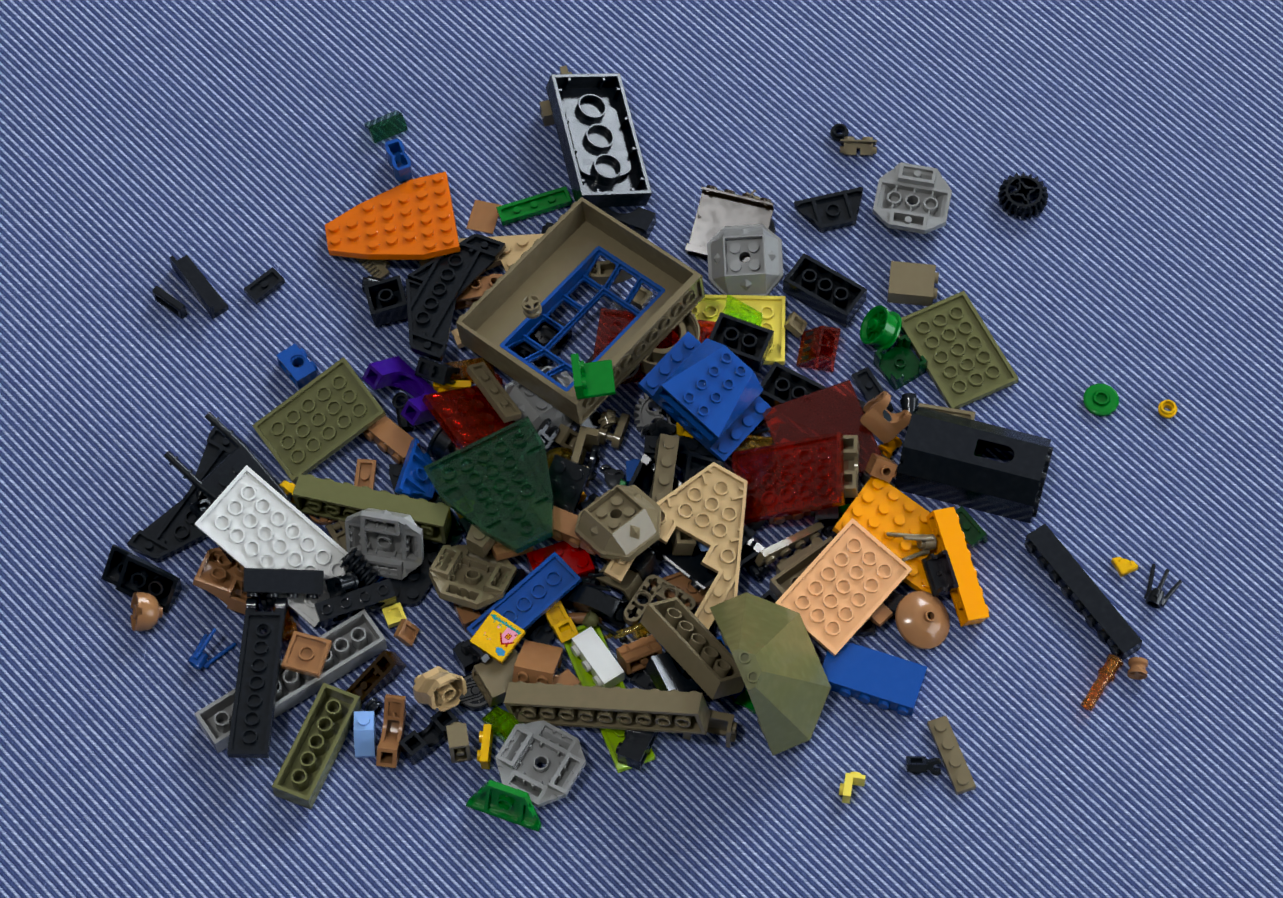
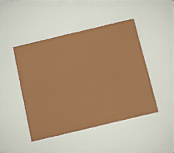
M475 200L466 229L493 234L498 219L496 207L502 205Z

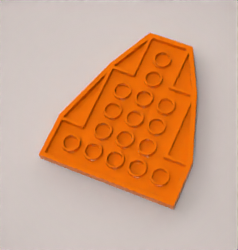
M446 172L404 182L358 204L325 224L328 251L332 256L367 260H426L461 251Z

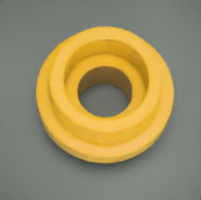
M1167 399L1159 404L1158 412L1164 418H1172L1177 413V406L1174 401Z

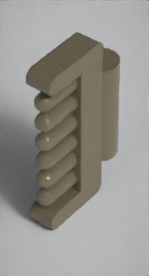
M356 258V261L362 263L361 265L365 266L364 268L373 277L385 279L389 276L388 268L390 263L387 260Z

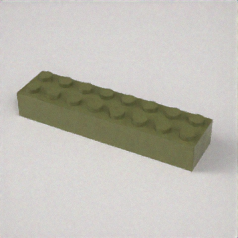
M299 474L293 491L295 506L304 514L345 522L347 516L367 508L409 514L416 525L423 529L424 540L443 544L447 543L452 527L450 506L441 502L432 503L423 498L414 499L404 494L395 495L385 490H372L367 486L358 487L348 482L339 483L330 478H316L311 474Z

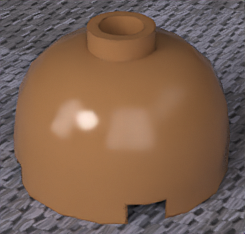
M133 593L131 600L133 615H130L132 630L148 631L157 624L158 618H162L163 608L159 606L158 600L150 593Z

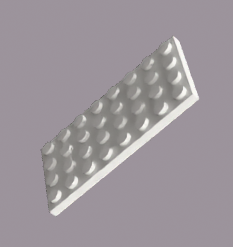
M247 465L194 524L244 568L324 571L323 595L318 596V599H306V595H298L297 599L287 598L288 606L313 628L319 622L314 604L330 599L325 580L346 575L345 572L348 567L341 568L340 566L343 562L341 559L348 552ZM278 595V597L286 598V595Z

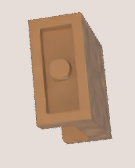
M525 640L514 665L512 681L552 684L555 672L562 664L563 648Z

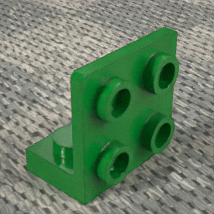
M578 353L571 354L577 400L616 393L612 360L584 363V360L580 361Z

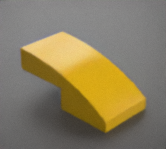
M558 601L544 614L561 644L579 634L561 601Z

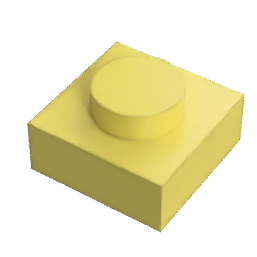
M400 602L382 608L388 628L398 626L401 619H407Z

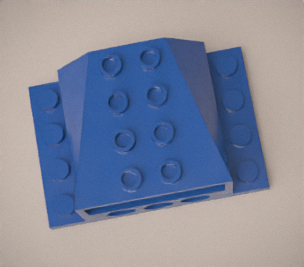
M687 332L637 385L722 462L736 450L773 409L759 396L763 388L750 367L725 345L707 338L701 343L690 332Z

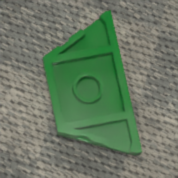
M489 780L466 803L467 807L535 831H539L541 828L540 819L529 794L502 783Z

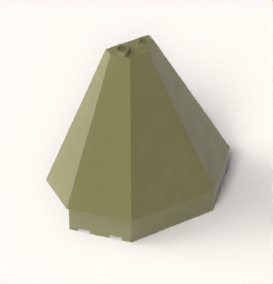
M748 592L710 607L725 646L729 647L758 717L757 721L772 755L774 756L811 740L831 686L800 613Z

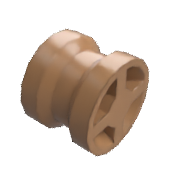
M1142 657L1130 658L1128 660L1130 669L1127 672V676L1136 680L1147 678L1148 672L1146 667H1148V660Z

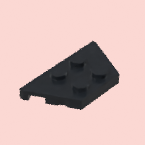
M863 187L795 201L794 208L819 232L855 225Z

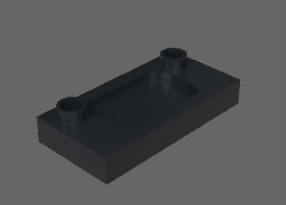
M620 73L551 74L546 90L574 201L577 202L583 197L597 207L646 206L652 192Z

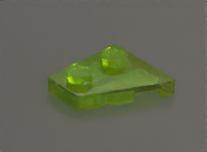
M727 295L725 314L761 326L762 313L731 295Z

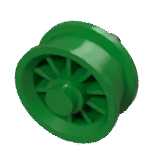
M882 305L875 306L863 319L860 328L861 341L867 345L873 344V347L877 350L881 348L883 351L887 350L896 340L898 341L899 337L903 336L900 334L902 326L900 315L893 311L889 312Z

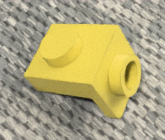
M859 772L845 774V781L840 783L839 795L843 796L842 803L850 804L852 785L864 786L865 775Z

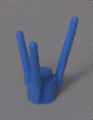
M213 628L209 635L204 634L188 662L199 671L202 667L207 670L213 662L234 648L236 643H232L207 661L208 655L203 651L216 632V628Z

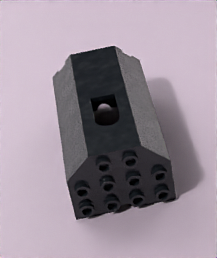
M915 406L901 452L895 488L899 491L1030 523L1031 518L1036 517L1053 451V447H1050L1051 439ZM977 441L989 443L988 446L1011 451L1014 454V458L1010 462L1003 463L975 456L974 452Z

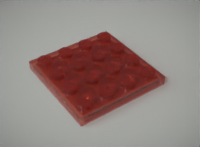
M477 385L427 394L423 397L422 401L461 453L523 441L526 436L515 421L503 422Z

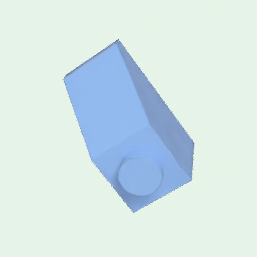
M354 711L355 758H375L374 711Z

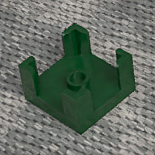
M906 334L899 337L897 346L883 354L882 348L874 352L873 364L895 391L926 373L928 361L923 355L920 357V360L910 349L911 340Z

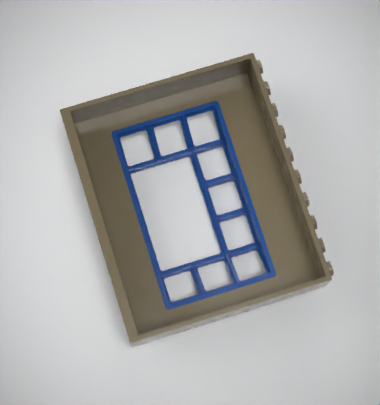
M581 197L571 205L565 214L559 217L553 226L546 230L540 239L534 242L528 251L521 255L515 264L509 267L503 276L496 280L490 289L483 293V296L477 302L470 306V309L458 318L456 325L463 345L581 425L609 395L577 400L574 381L566 388L552 378L564 371H568L573 375L572 366L550 352V350L603 296L608 297L636 316L592 361L612 360L616 389L705 297L703 279L700 273ZM601 255L616 265L604 286L588 277ZM622 269L637 278L635 285L625 300L609 291ZM583 282L599 291L585 306L569 297ZM644 283L658 292V294L642 311H639L630 304ZM531 294L537 295L540 298L542 306L541 315L535 319L527 318L522 308V299ZM563 302L579 311L565 326L549 317ZM543 322L559 331L546 346L540 345L529 337ZM525 342L536 349L537 352L522 358L510 349ZM546 356L559 366L544 373L531 363Z

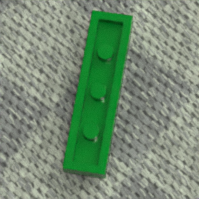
M564 186L496 207L502 226L572 205V199L567 187Z

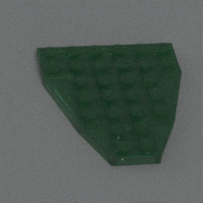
M528 416L423 467L443 502L483 534L517 554L553 536L554 498L546 448Z

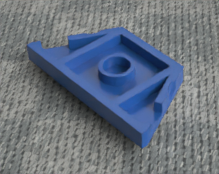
M415 438L410 443L394 491L399 494L417 499L423 498L429 501L433 498L441 472L436 464L432 462L427 452L423 454L417 445L420 441Z

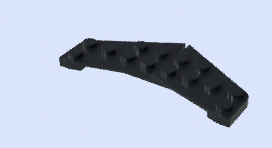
M473 234L459 243L460 252L436 257L407 275L406 294L409 344L412 352L439 362L442 361L446 353L457 298L502 255L506 248L505 243L480 234Z
M215 427L209 433L207 445L195 475L200 481L237 448L228 439L225 440V436ZM192 484L190 490L180 502L146 529L140 530L133 535L127 543L128 547L152 561L158 562L207 538L208 536L194 525L198 519L190 510V505L206 498L211 503L214 501L205 494L201 499L197 498V488Z
M389 464V476L393 490H395L403 464ZM436 486L433 498L428 502H441L447 505ZM452 512V527L447 543L443 544L423 539L424 560L422 564L408 573L402 580L390 578L396 595L397 603L400 602L402 607H416L422 603L433 586L429 576V569L442 546L451 545L452 547L459 545L462 541L463 531Z

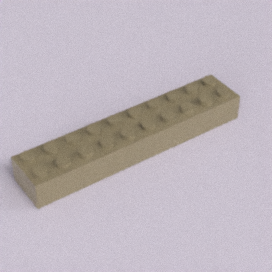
M517 681L509 682L504 704L513 722L520 724L544 720L554 726L706 735L711 714L703 693L697 691H661L659 689H625L616 686L607 688L598 685L589 687L579 684L571 686L560 683L553 685L541 682L525 683Z

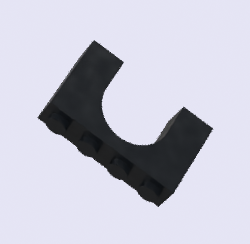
M668 652L650 657L646 669L656 689L661 691L678 690L680 692L697 691L703 693L704 697L708 696L694 680L687 679L680 674Z

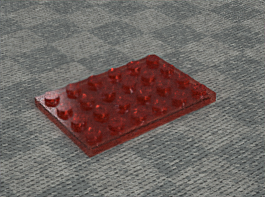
M836 432L733 452L732 472L748 481L744 523L843 506V434Z

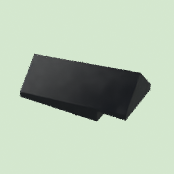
M115 544L112 545L101 579L116 585V590L131 597L134 592L150 593L158 600L159 606L163 608V612L168 613L182 590L180 578Z

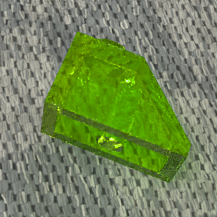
M497 706L482 718L485 724H492L494 733L503 742L506 741L514 726L519 724L514 715Z

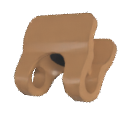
M887 391L881 392L864 405L863 411L865 414L860 419L861 423L883 443L890 442L899 432L906 428L912 416L908 410H903L899 413L889 412L886 407H888L892 396Z

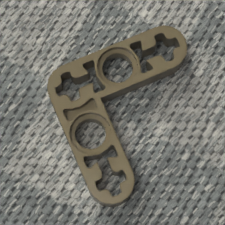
M649 575L625 608L623 619L629 625L637 624L641 620L647 604L652 603L655 598L660 601L668 599L664 595L668 590L673 591L675 597L680 596L682 603L689 602L690 605L687 608L691 612H693L696 605L695 599L661 577ZM656 582V586H653L649 593L647 590L650 583ZM639 596H646L648 602L640 604L637 598ZM635 607L638 608L635 617L629 618V613H633Z

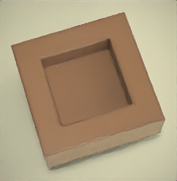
M401 619L394 637L406 646H412L420 629L407 619Z

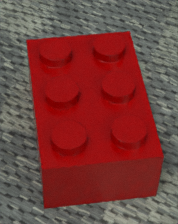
M565 541L526 553L530 572L556 552L580 578L582 575L588 576L589 572L595 573L589 553L582 548H574Z

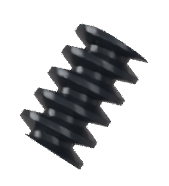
M357 547L341 559L343 562L340 567L344 568L347 566L348 568L345 573L353 572L358 578L359 585L363 584V587L374 584L378 580L376 579L378 572L371 573L373 566L366 567L368 560L360 561L363 554L355 555Z

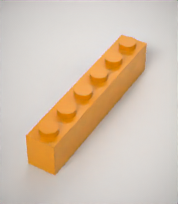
M954 507L933 510L926 516L931 534H934L937 540V554L947 550L959 587L950 595L960 626L982 623L989 617V609L983 598V590L978 583L977 571L971 561V553L967 548L965 534L959 524V516Z

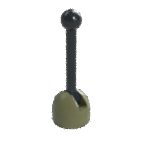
M591 610L584 617L583 625L587 627L592 626V628L598 626L619 638L620 642L624 643L627 641L625 635H620L599 623V617Z

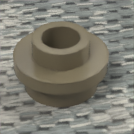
M607 412L600 415V419L597 421L598 424H601L602 428H606L616 424L615 419L617 417L615 414Z

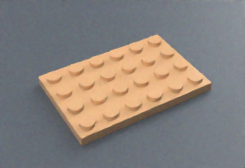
M852 518L775 604L800 613L808 634L835 657L908 576L912 568Z

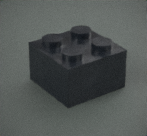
M400 275L364 285L370 313L376 327L408 318L407 296Z

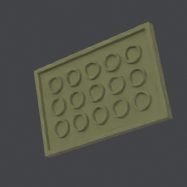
M965 291L901 318V330L911 340V346L918 358L920 359L923 355L928 361L926 371L949 408L959 409L1018 383V376Z
M343 357L252 426L291 481L296 483L299 474H308L384 417L386 413Z

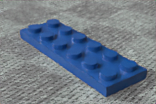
M554 552L506 593L503 598L499 599L469 625L466 630L473 637L492 610L523 630H526L582 580Z

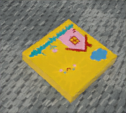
M492 610L470 639V643L476 645L481 651L503 664L526 632Z

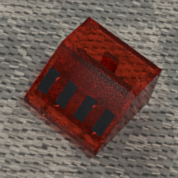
M819 326L804 331L796 366L834 372L841 329Z

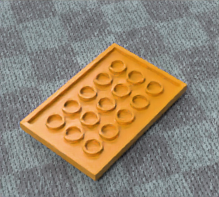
M871 476L859 492L858 497L854 499L832 531L838 534L853 518L902 560V558L920 552L922 549L917 547L916 540H904L903 537L887 536L886 533L931 534L926 519L930 512L890 483ZM936 548L930 550V554L934 553V555H937ZM930 554L905 561L912 568V571L903 581L916 591L931 593L921 561Z

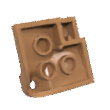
M220 547L208 550L194 578L193 585L218 597L227 605V609L244 615L247 598H253L247 597L246 593H242L244 567L237 561L231 563Z

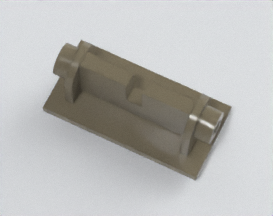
M846 136L844 139H840V144H843V146H840V153H843V155H856V149H860V155L873 156V154L877 153V147H873V145H876L877 140H873V137H862V140H855V137Z

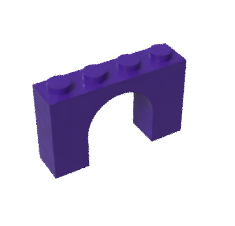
M399 356L370 363L362 377L374 390L394 386L410 393L414 398L408 399L401 415L413 426L442 418L449 405V402L423 378L416 376L415 371Z

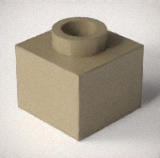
M560 424V431L553 441L573 452L578 433Z

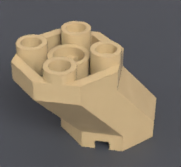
M436 666L414 679L413 693L415 700L420 704L430 706L432 709L436 710L438 708L442 712L457 706L461 701L459 699L461 694L465 695L467 693L466 680L460 675L449 673L448 670L442 669L440 666Z

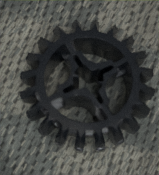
M1016 172L1014 177L1009 175L1008 180L1004 179L999 187V205H1002L1003 211L1007 210L1008 215L1014 214V218L1021 216L1023 220L1025 216L1029 219L1032 215L1037 217L1038 213H1042L1047 205V187L1044 186L1043 181L1038 182V177L1032 178V174L1025 176L1023 172L1022 176H1019Z

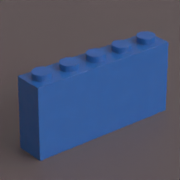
M847 642L835 657L827 651L822 665L831 686L830 691L838 692L843 697L856 698L862 703L875 704L884 710H894L903 716L913 715L927 673V666L851 642Z

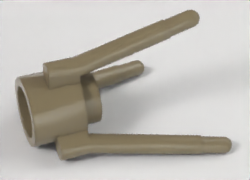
M886 533L887 536L903 537L904 540H916L917 547L922 549L920 552L902 558L904 562L921 555L930 554V550H934L937 545L934 534Z

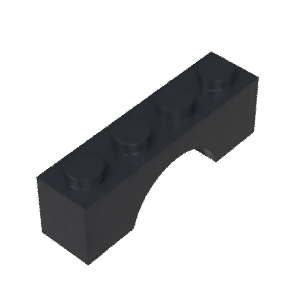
M598 207L646 239H648L656 223V213L640 207L630 213H617L609 207Z

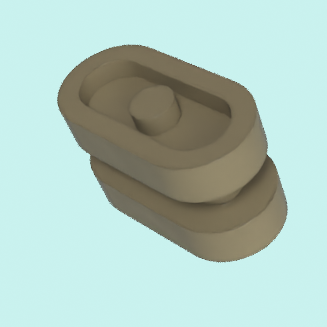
M607 409L606 412L603 411L602 413L604 414L607 412H611V414L616 415V411L611 409ZM622 413L620 418L617 417L615 419L617 427L614 434L610 433L612 426L598 428L600 444L605 445L606 441L609 440L612 441V448L620 449L630 421V415Z

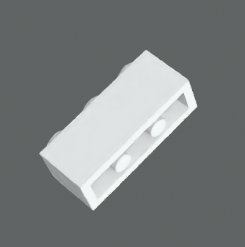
M592 626L571 638L573 654L581 658L583 661L581 662L586 672L590 671L594 676L592 678L596 685L612 688L625 680L624 670Z

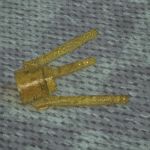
M639 622L630 627L615 631L618 635L614 636L610 633L604 635V639L611 637L618 639L632 633L633 637L637 640L647 637L651 633Z

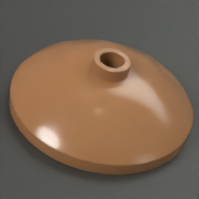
M914 591L904 596L897 605L895 613L896 625L900 635L907 643L919 649H932L946 639L950 628L949 615L944 604L937 597H933L929 592Z

